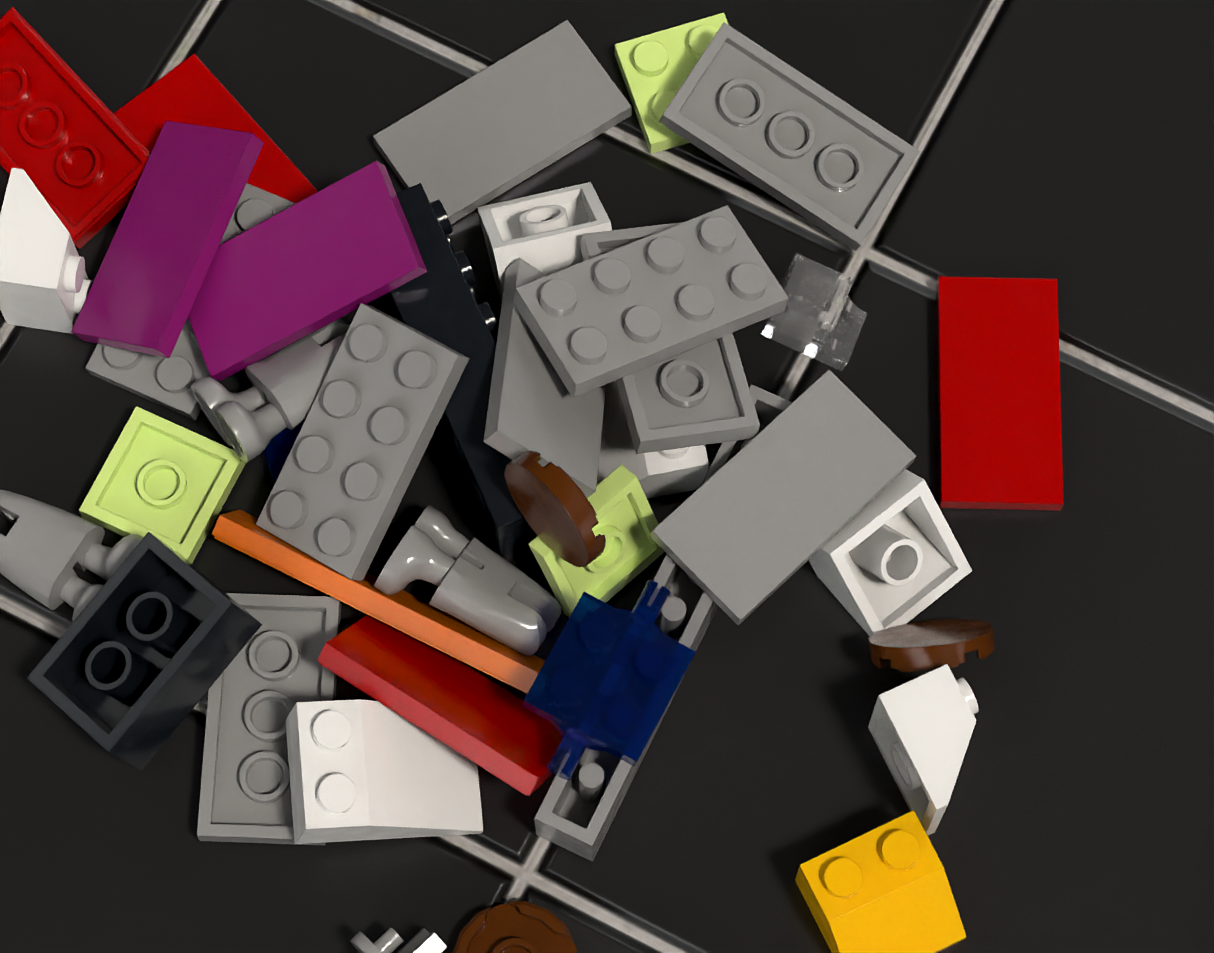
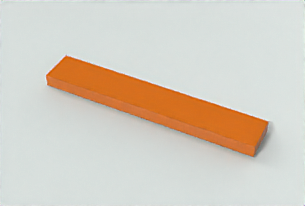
M240 509L219 515L212 535L215 536L214 539L530 696L541 698L554 689L563 669L535 655H523L404 590L393 595H386L374 587L377 577L366 573L363 581L351 580L256 525L258 518Z

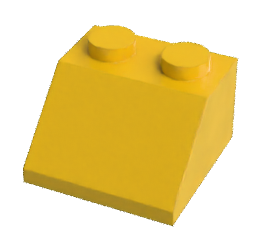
M914 810L799 865L795 881L832 953H937L967 937L945 869Z

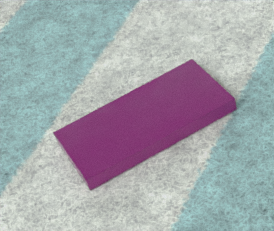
M165 121L71 332L83 341L170 358L264 142L250 132Z
M376 160L219 245L188 315L210 377L221 381L358 309L361 303L367 304L428 272L385 165Z

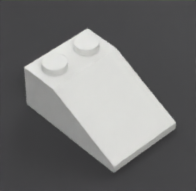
M357 699L296 702L286 718L295 844L481 834L483 832L478 765L378 701Z

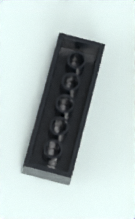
M419 183L396 194L428 272L381 296V300L389 316L470 358L438 425L496 553L508 562H512L533 553L528 544L538 535L521 514L508 490L504 472L506 465L512 459L483 442L497 343L496 337L499 327L487 302L478 304L472 285L476 284L475 275L464 251L461 250L456 253L449 238V234L453 233L452 227L441 201L438 199L430 203L422 184Z

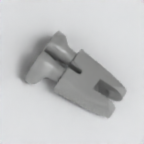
M339 318L276 353L247 366L245 372L252 387L245 391L232 393L211 377H202L191 384L192 392L201 409L224 442L234 448L242 461L245 463L249 462L261 454L271 439L286 427L293 430L306 419L350 327V324L345 320Z
M0 489V515L14 523L6 536L0 534V574L50 610H55L63 602L68 603L74 609L73 623L104 586L90 584L77 576L73 567L75 566L84 572L88 569L107 582L144 537L139 534H132L123 537L113 548L101 545L105 535L103 527L61 508Z
M428 505L424 509L415 525H412L404 535L374 584L375 588L386 595H393L403 590L414 580L430 582L438 586L429 605L448 613L494 640L527 656L533 655L539 649L546 638V634L555 626L561 615V605L552 594L475 537L469 541L463 534L454 529L443 512L432 505Z

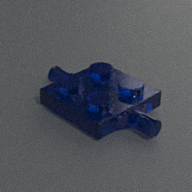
M650 580L646 582V586L632 611L616 609L583 592L523 701V707L549 720L564 735L550 762L546 765V768L551 773L556 774L565 755L569 753L570 756L559 775L562 779H571V775L586 748L606 751L635 767L696 651L664 635L658 626L654 624L667 598L671 595V592L662 586L652 605L648 606L658 586L657 582Z

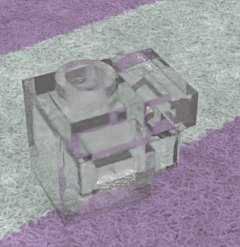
M796 253L781 284V287L789 297L785 311L767 318L761 335L843 371L849 362L868 313L859 309L848 296L854 281L853 278Z

